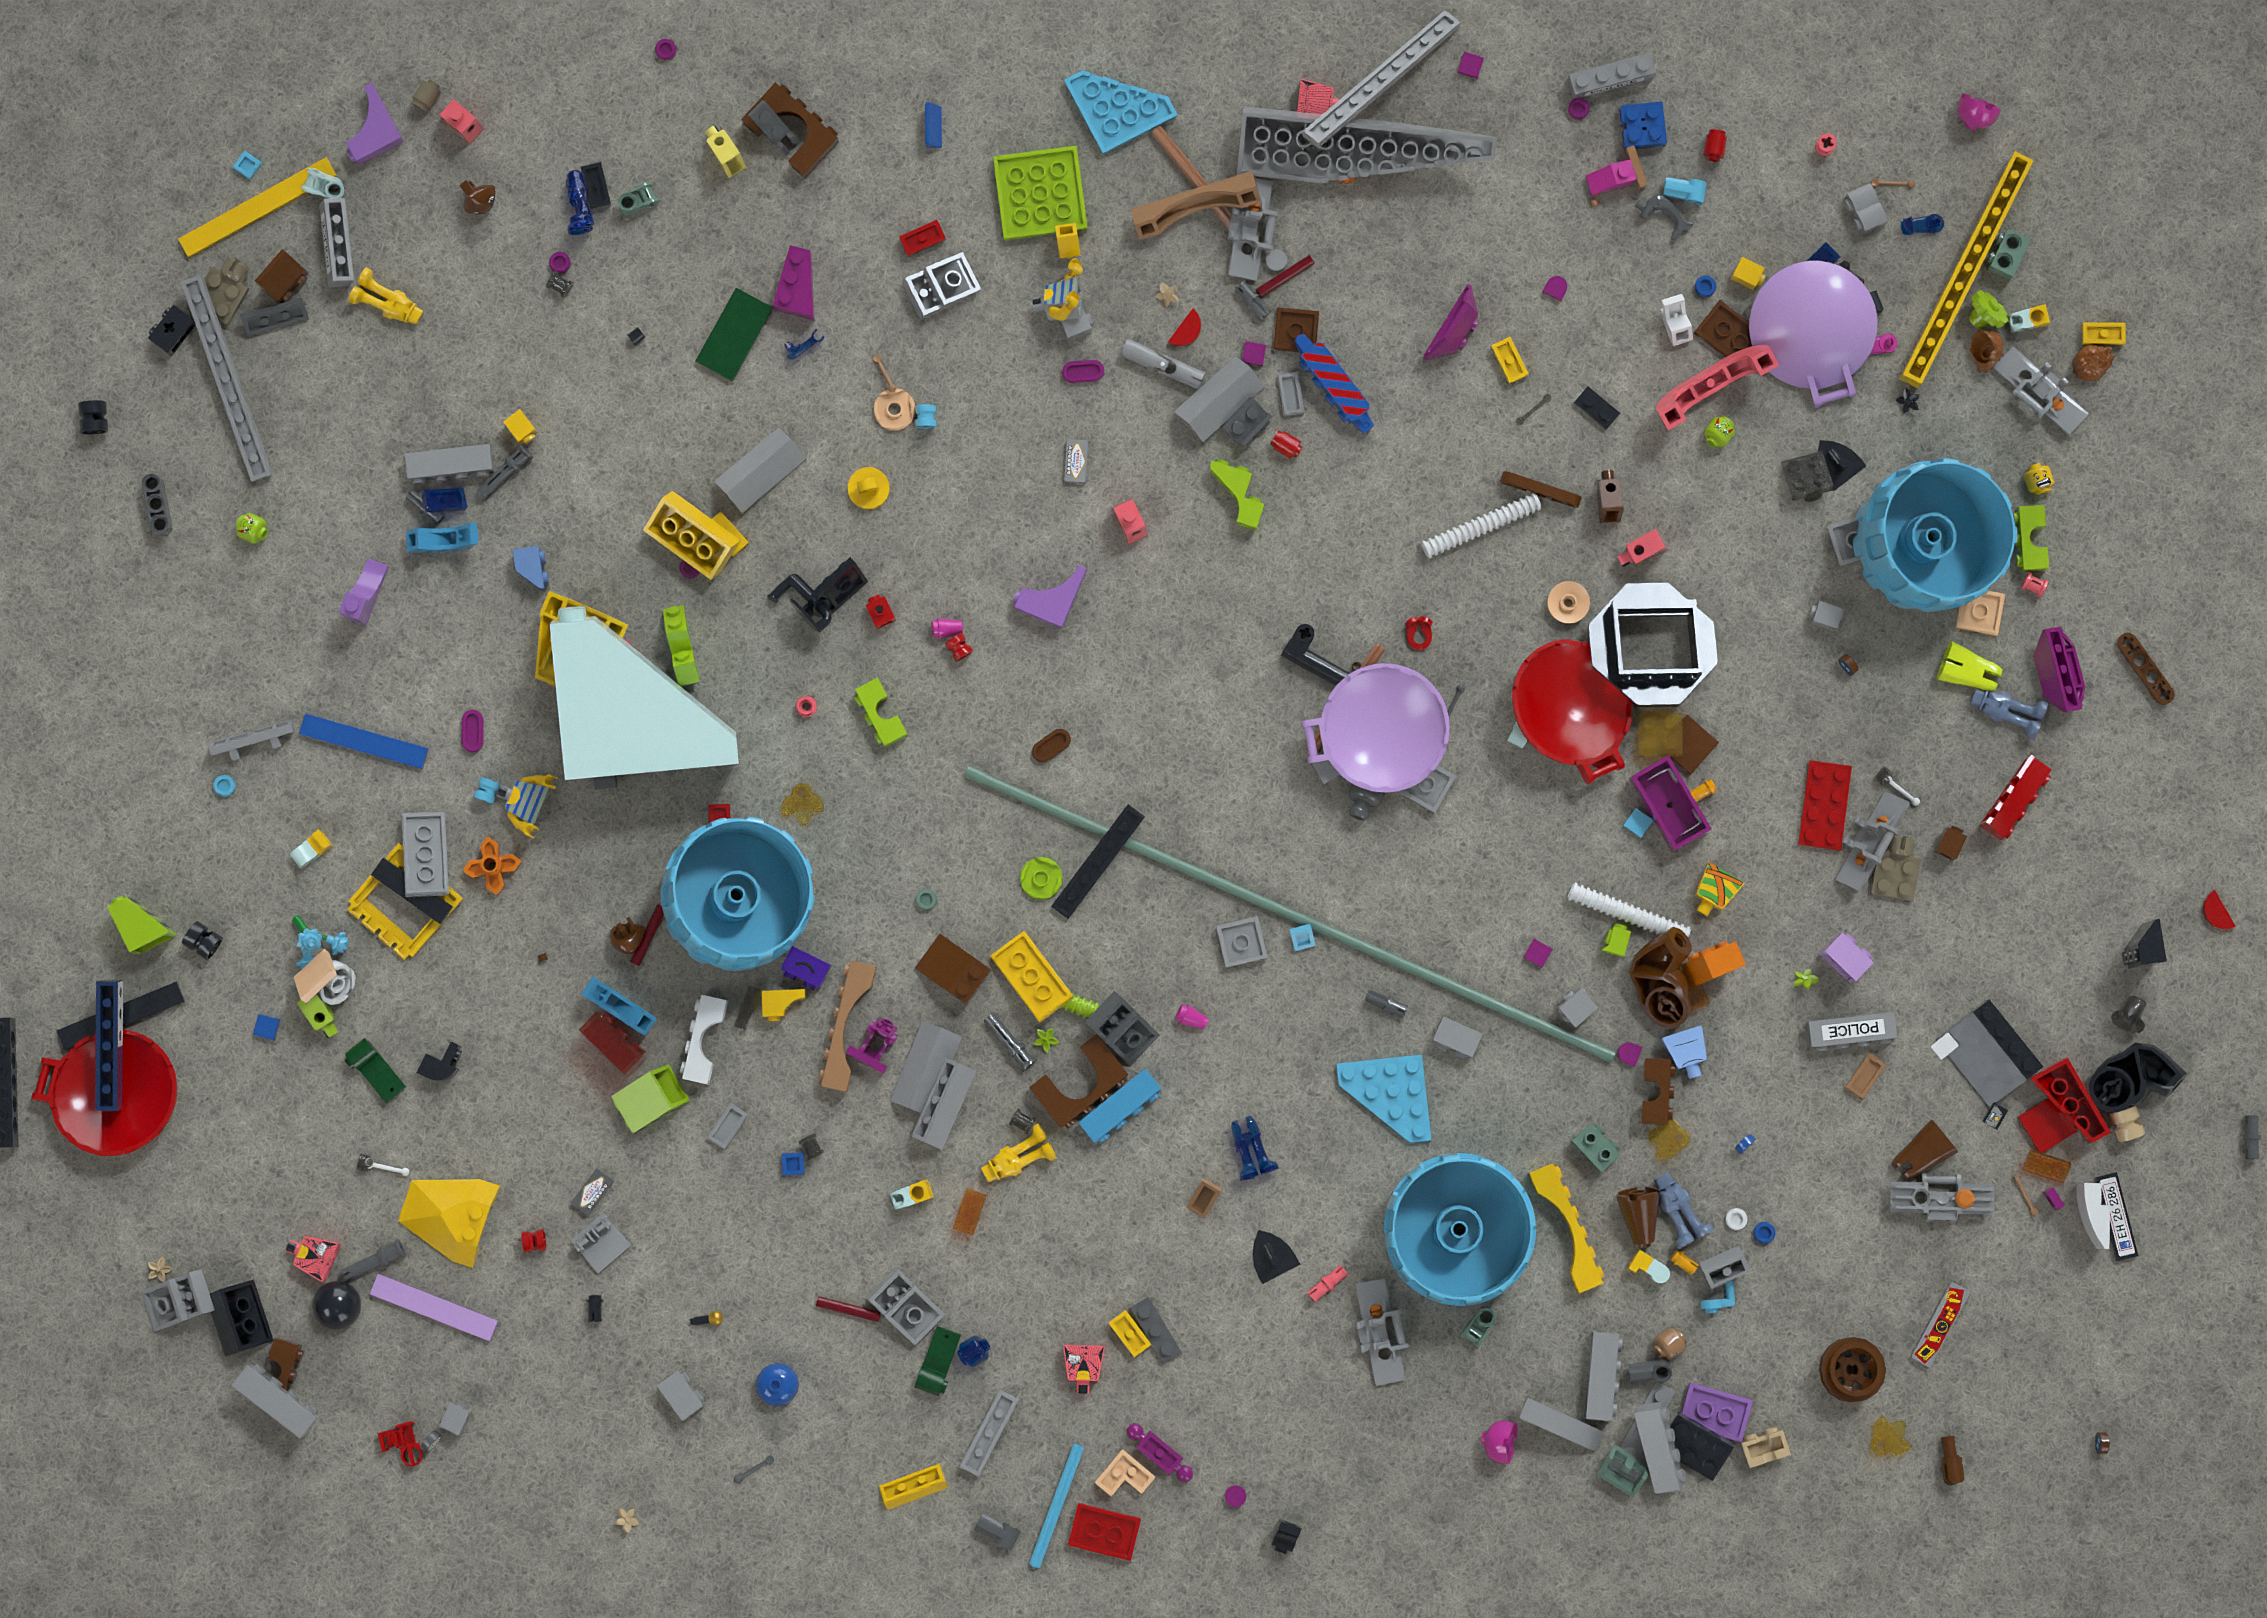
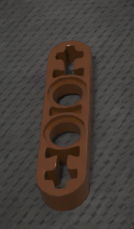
M1503 471L1500 483L1525 492L1529 490L1537 496L1543 498L1547 496L1552 498V501L1573 508H1579L1582 499L1577 494L1507 471Z
M2131 633L2120 635L2117 639L2118 649L2154 700L2161 705L2170 703L2175 696L2174 690L2141 643ZM2123 637H2125V639L2130 638L2132 640V642L2130 643L2132 649H2135L2137 647L2139 650L2133 652L2129 656L2128 652H2130L2131 649L2128 646L2124 647L2122 645V643L2124 642ZM2140 654L2144 657L2145 662L2142 666L2134 663L2135 655ZM2148 672H2154L2157 675L2155 683H2149L2146 680ZM2160 682H2162L2164 685L2160 686V688L2163 692H2169V694L2167 695L2168 700H2166L2165 698L2160 699V690L2157 688L2154 691L2152 687H2155L2159 685Z

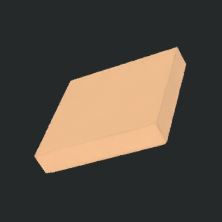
M1988 591L1979 598L1960 606L1955 628L1998 636L2005 594Z
M323 949L293 977L300 999L305 1003L337 975L330 953L327 950Z

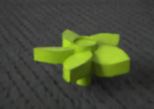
M1811 968L1805 970L1804 974L1795 971V976L1798 979L1794 982V986L1803 984V987L1809 990L1811 984L1819 981L1817 976L1812 975Z
M1053 1028L1048 1029L1046 1034L1043 1030L1037 1029V1034L1040 1038L1033 1045H1043V1049L1047 1053L1050 1049V1044L1055 1045L1059 1041L1052 1037L1054 1033Z

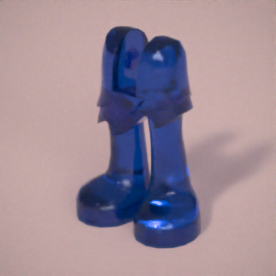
M572 170L567 174L566 188L569 203L575 207L576 214L570 217V224L567 227L568 234H586L593 230L594 225L593 215L586 199V191L588 190L582 172Z
M1252 1116L1245 1117L1247 1128L1250 1132L1242 1134L1237 1120L1231 1122L1234 1147H1236V1153L1239 1151L1243 1170L1239 1173L1240 1181L1259 1176L1248 1148L1250 1144L1253 1146L1261 1175L1279 1169L1277 1162L1269 1160L1261 1141L1260 1129Z

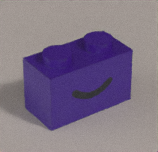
M792 946L781 970L785 971L784 976L794 981L796 978L804 981V986L814 990L815 987L821 989L832 965Z

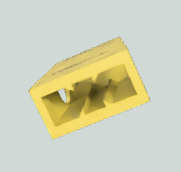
M716 126L708 128L705 132L708 136L706 142L728 178L745 169L746 165L726 131H719Z

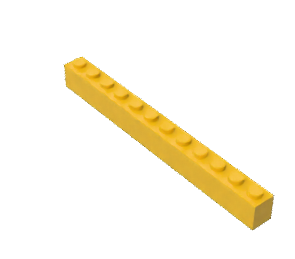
M2016 151L2010 156L1899 380L1917 389L1922 385L2034 160Z

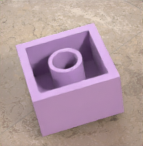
M1840 933L1831 940L1819 955L1849 983H1853L1874 962L1871 960L1872 956L1864 948L1860 950L1855 945L1856 940L1851 935Z

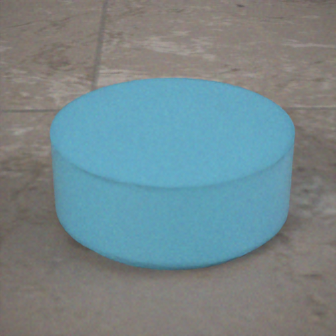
M221 775L215 779L213 787L218 795L227 797L234 793L236 783L232 777Z

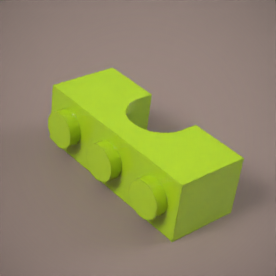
M2045 505L2019 506L2015 509L2016 512H2013L2014 522L2017 525V543H2015V546H2018L2019 554H2016V566L2020 567V572L2046 571L2049 569L2048 547H2036L2030 540L2032 530L2046 527Z
M878 677L855 689L857 695L854 698L859 707L864 706L867 712L864 714V717L869 726L874 725L877 732L873 734L879 745L883 743L886 748L908 736L898 715L890 719H883L877 714L878 705L888 699Z

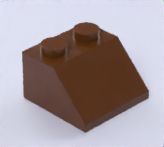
M282 249L256 278L255 282L264 292L280 304L290 301L294 295L293 291L297 286L301 287L307 281L306 276L308 272Z

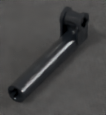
M1301 624L1288 641L1281 656L1337 686L1350 673L1309 650L1308 647L1315 635L1314 629L1309 624ZM1306 628L1309 629L1310 638L1305 637V639H1301L1299 631H1304Z

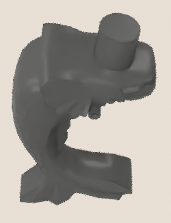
M1662 195L1652 196L1646 204L1638 200L1634 206L1641 211L1639 215L1641 219H1646L1651 213L1656 214L1657 212L1666 214L1674 219L1676 227L1672 233V240L1678 239L1682 231L1690 230L1694 223L1684 221L1673 203Z

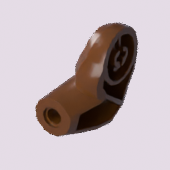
M1676 927L1668 929L1640 949L1634 955L1628 971L1636 988L1638 1002L1652 1022L1667 1029L1677 1028L1683 1024L1691 1010L1688 981L1679 969L1691 953L1692 945L1687 935Z

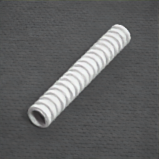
M1531 493V496L1526 495L1525 499L1520 498L1518 502L1508 503L1507 507L1501 506L1500 510L1495 509V512L1492 513L1490 511L1488 515L1483 514L1481 518L1478 516L1475 521L1472 519L1470 523L1465 522L1463 526L1460 524L1458 528L1453 527L1452 531L1447 530L1445 534L1442 532L1440 536L1435 535L1434 539L1428 538L1427 542L1425 540L1422 541L1423 551L1430 559L1432 555L1437 556L1439 552L1444 553L1445 549L1448 551L1450 547L1455 548L1457 544L1467 543L1468 539L1473 540L1475 536L1480 537L1482 533L1485 535L1486 531L1492 532L1493 528L1498 529L1500 525L1503 527L1505 523L1510 524L1512 520L1515 522L1518 517L1521 519L1523 515L1528 516L1530 512L1533 514L1535 510L1540 511L1541 503L1535 493Z
M1576 882L1572 885L1568 894L1569 901L1573 899L1575 900L1574 903L1580 902L1582 906L1584 904L1587 905V908L1593 907V910L1596 911L1598 909L1600 913L1606 912V915L1611 914L1613 918L1618 917V920L1624 919V922L1627 923L1629 921L1631 925L1637 924V927L1640 928L1642 926L1644 930L1650 929L1649 932L1651 933L1655 931L1657 935L1664 933L1672 927L1681 929L1687 937H1689L1691 931L1689 926L1684 927V924L1678 925V922L1675 921L1673 923L1671 919L1665 920V917L1662 916L1660 918L1658 914L1652 915L1653 912L1647 913L1645 909L1643 911L1640 910V907L1634 908L1633 904L1629 906L1627 902L1622 903L1620 899L1616 901L1615 897L1609 898V895L1606 894L1604 896L1602 892L1598 894L1596 890L1591 891L1589 887L1584 888V885L1578 886Z

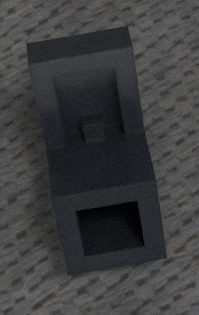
M450 1042L442 1060L425 1054L416 1073L435 1081H445L452 1078L459 1071L452 1064L453 1062L457 1063L462 1054V1051H460L461 1046Z

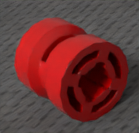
M963 633L954 636L945 643L947 649L952 651V657L955 662L964 659L973 652L971 646L966 644V638Z
M544 1229L536 1230L533 1233L529 1231L522 1232L524 1253H530L536 1249L539 1251L547 1249Z

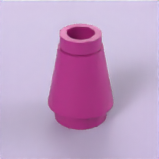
M942 618L932 620V636L941 639L963 633V623L958 620Z
M1181 1004L1175 1020L1179 1021V1024L1204 1030L1209 1018L1187 1004L1185 1006Z

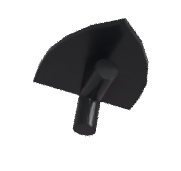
M1819 441L1818 465L1823 478L1833 491L1866 467L1862 459L1847 446L1834 441Z
M1258 1230L1252 1254L1254 1267L1262 1284L1301 1265L1295 1253L1286 1242L1272 1233Z

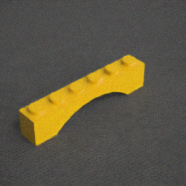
M1551 1163L1528 1173L1535 1192L1552 1203L1563 1215L1569 1226L1573 1242V1260L1570 1276L1577 1293L1603 1284L1604 1273L1600 1266L1596 1267L1593 1260L1596 1258L1593 1247H1588L1585 1239L1588 1238L1584 1226L1580 1227L1577 1218H1580L1576 1207H1571L1568 1200L1571 1198L1568 1187H1563L1560 1179L1563 1178L1559 1166L1555 1167Z

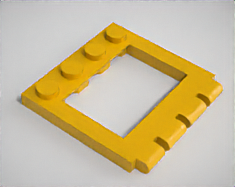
M398 843L387 855L386 859L402 871H404L403 845ZM370 875L350 898L349 902L351 905L347 908V911L357 920L364 914L366 917L361 923L373 934L380 928L382 931L377 937L389 948L396 942L398 945L393 951L404 961L409 955L414 957L442 924L431 918L418 935L411 939L366 899L380 883V881ZM450 886L449 895L439 896L453 906L445 920L464 899Z

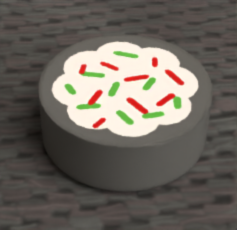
M432 1431L424 1439L421 1447L426 1452H429L441 1439V1435L437 1431Z

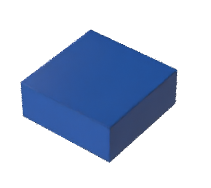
M258 1014L253 1035L275 1040L280 1019Z
M804 1153L782 1154L783 1175L805 1174Z

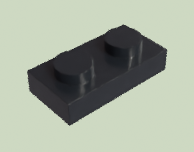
M598 162L581 166L590 208L611 204L602 163Z
M1589 386L1586 387L1574 402L1575 405L1605 430L1608 429L1620 414L1619 411Z

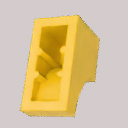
M806 990L762 991V1016L768 1018L770 1022L781 1021V1017H785V1012L791 1004L798 1000L806 999Z

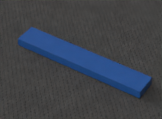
M306 713L299 732L300 735L423 769L429 750L426 747Z

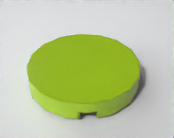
M1037 857L1028 861L1022 868L1020 875L1021 886L1026 894L1034 899L1041 900L1055 895L1059 891L1063 879L1061 869L1057 863L1046 857Z

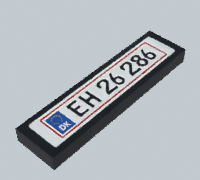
M2117 1172L2095 1177L2096 1183H2102V1205H2110V1238L2116 1261L2139 1256Z

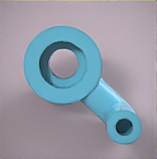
M1733 1280L1726 1281L1725 1299L1700 1301L1701 1309H1705V1313H1716L1718 1308L1735 1305Z

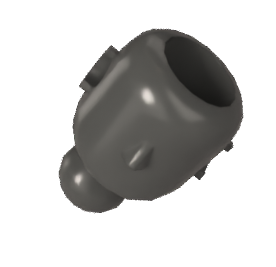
M1351 783L1349 798L1355 803L1349 809L1350 816L1357 820H1366L1369 816V807L1378 806L1385 792L1366 790Z

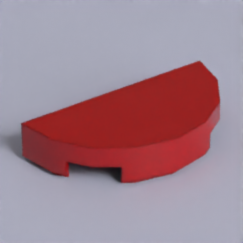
M1193 308L1168 340L1169 344L1185 346L1192 344L1198 338L1201 331V320L1199 314Z
M2215 890L2211 891L2204 901L2203 913L2205 919L2211 926L2218 929L2228 930L2236 927Z

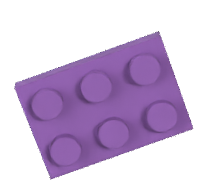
M1689 1382L1681 1413L1722 1437L1742 1442L1753 1400Z

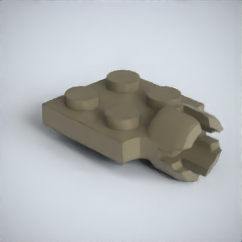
M228 257L220 269L211 267L204 279L217 318L227 325L234 318L250 289L244 284L250 268L233 257Z
M1894 835L1881 858V865H1875L1871 894L1914 901L1921 858L1914 857L1913 855L1914 839L1903 836L1902 840L1901 836Z

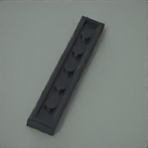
M1128 804L1051 907L1069 919L1145 816Z
M178 982L171 983L123 1003V1027L184 1003L185 999ZM96 1014L56 1030L65 1051L73 1048V1045L81 1039L96 1034Z

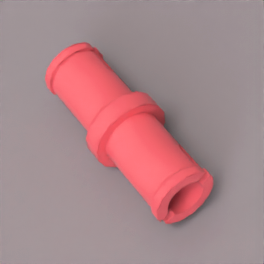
M1338 1265L1326 1277H1321V1281L1307 1291V1294L1316 1303L1329 1290L1332 1292L1335 1289L1334 1286L1347 1277L1348 1273L1341 1265Z

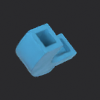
M467 523L451 528H415L406 531L407 552L435 553L472 549L474 545H478L479 533L477 531V523Z
M595 977L591 978L581 995L644 1036H646L657 1019Z

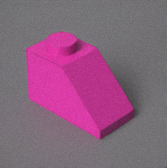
M1631 159L1610 164L1585 176L1591 196L1631 186L1637 179Z

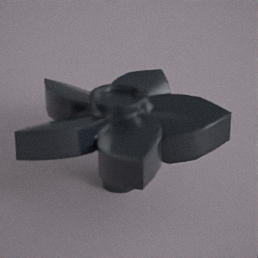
M1908 388L1904 389L1903 396L1896 399L1899 404H1904L1903 413L1908 412L1910 407L1913 410H1919L1915 401L1919 399L1920 394L1912 395Z

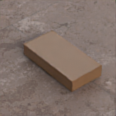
M1635 146L1627 147L1625 155L1627 160L1631 159L1637 178L1635 181L1637 190H1644L1647 186V181Z
M1868 1052L1844 1088L1863 1100L1887 1064Z

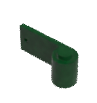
M365 1037L345 1053L347 1058L344 1061L352 1070L354 1068L359 1070L385 1103L390 1102L406 1088L402 1080Z
M940 1326L936 1327L914 1388L939 1396L940 1393H945L948 1381H945L961 1334Z

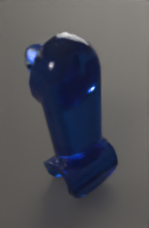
M1938 214L1913 219L1911 216L1901 221V231L1904 235L1938 233L1944 227V220Z
M814 329L811 337L802 344L799 343L796 347L793 343L787 341L790 345L788 347L784 344L785 349L789 352L787 358L789 360L796 359L817 342L823 341L825 336L816 340L814 334L817 329Z

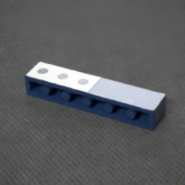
M123 980L96 981L95 1111H118L122 1109Z

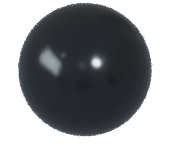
M331 1281L317 1290L313 1298L312 1309L315 1318L323 1326L330 1329H343L353 1324L358 1318L361 1311V1299L357 1290L352 1285L343 1281Z

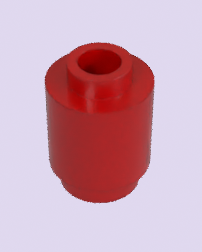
M1710 129L1706 135L1703 155L1707 157L1708 161L1719 162L1720 159L1724 158L1727 142L1725 131Z
M1279 430L1270 443L1275 451L1290 460L1293 456L1297 458L1303 448L1300 446V440L1285 431L1281 432Z

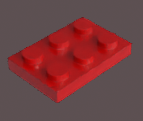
M1078 1502L1068 1546L1131 1561L1141 1518Z

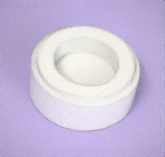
M1734 1208L1727 1212L1725 1222L1729 1228L1740 1230L1747 1224V1215L1743 1210Z

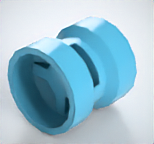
M930 404L916 405L915 412L918 415V419L915 420V427L919 429L936 428V420L934 419L936 406Z
M480 777L478 782L480 786L475 791L473 797L493 804L495 792L499 790L501 784Z

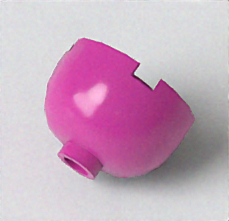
M1962 93L1957 106L1959 118L1966 122L1964 126L1974 131L1977 130V127H1990L1995 123L2001 111V108H1998V106L1982 99H1973L1971 95Z
M1500 1420L1490 1425L1487 1432L1483 1431L1481 1444H1484L1485 1452L1491 1460L1500 1464H1510L1515 1451L1513 1445L1514 1438L1517 1439L1518 1424L1508 1420Z

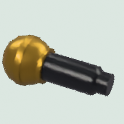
M713 1311L709 1315L690 1319V1324L702 1325L710 1323L717 1326L723 1322V1315L720 1311Z

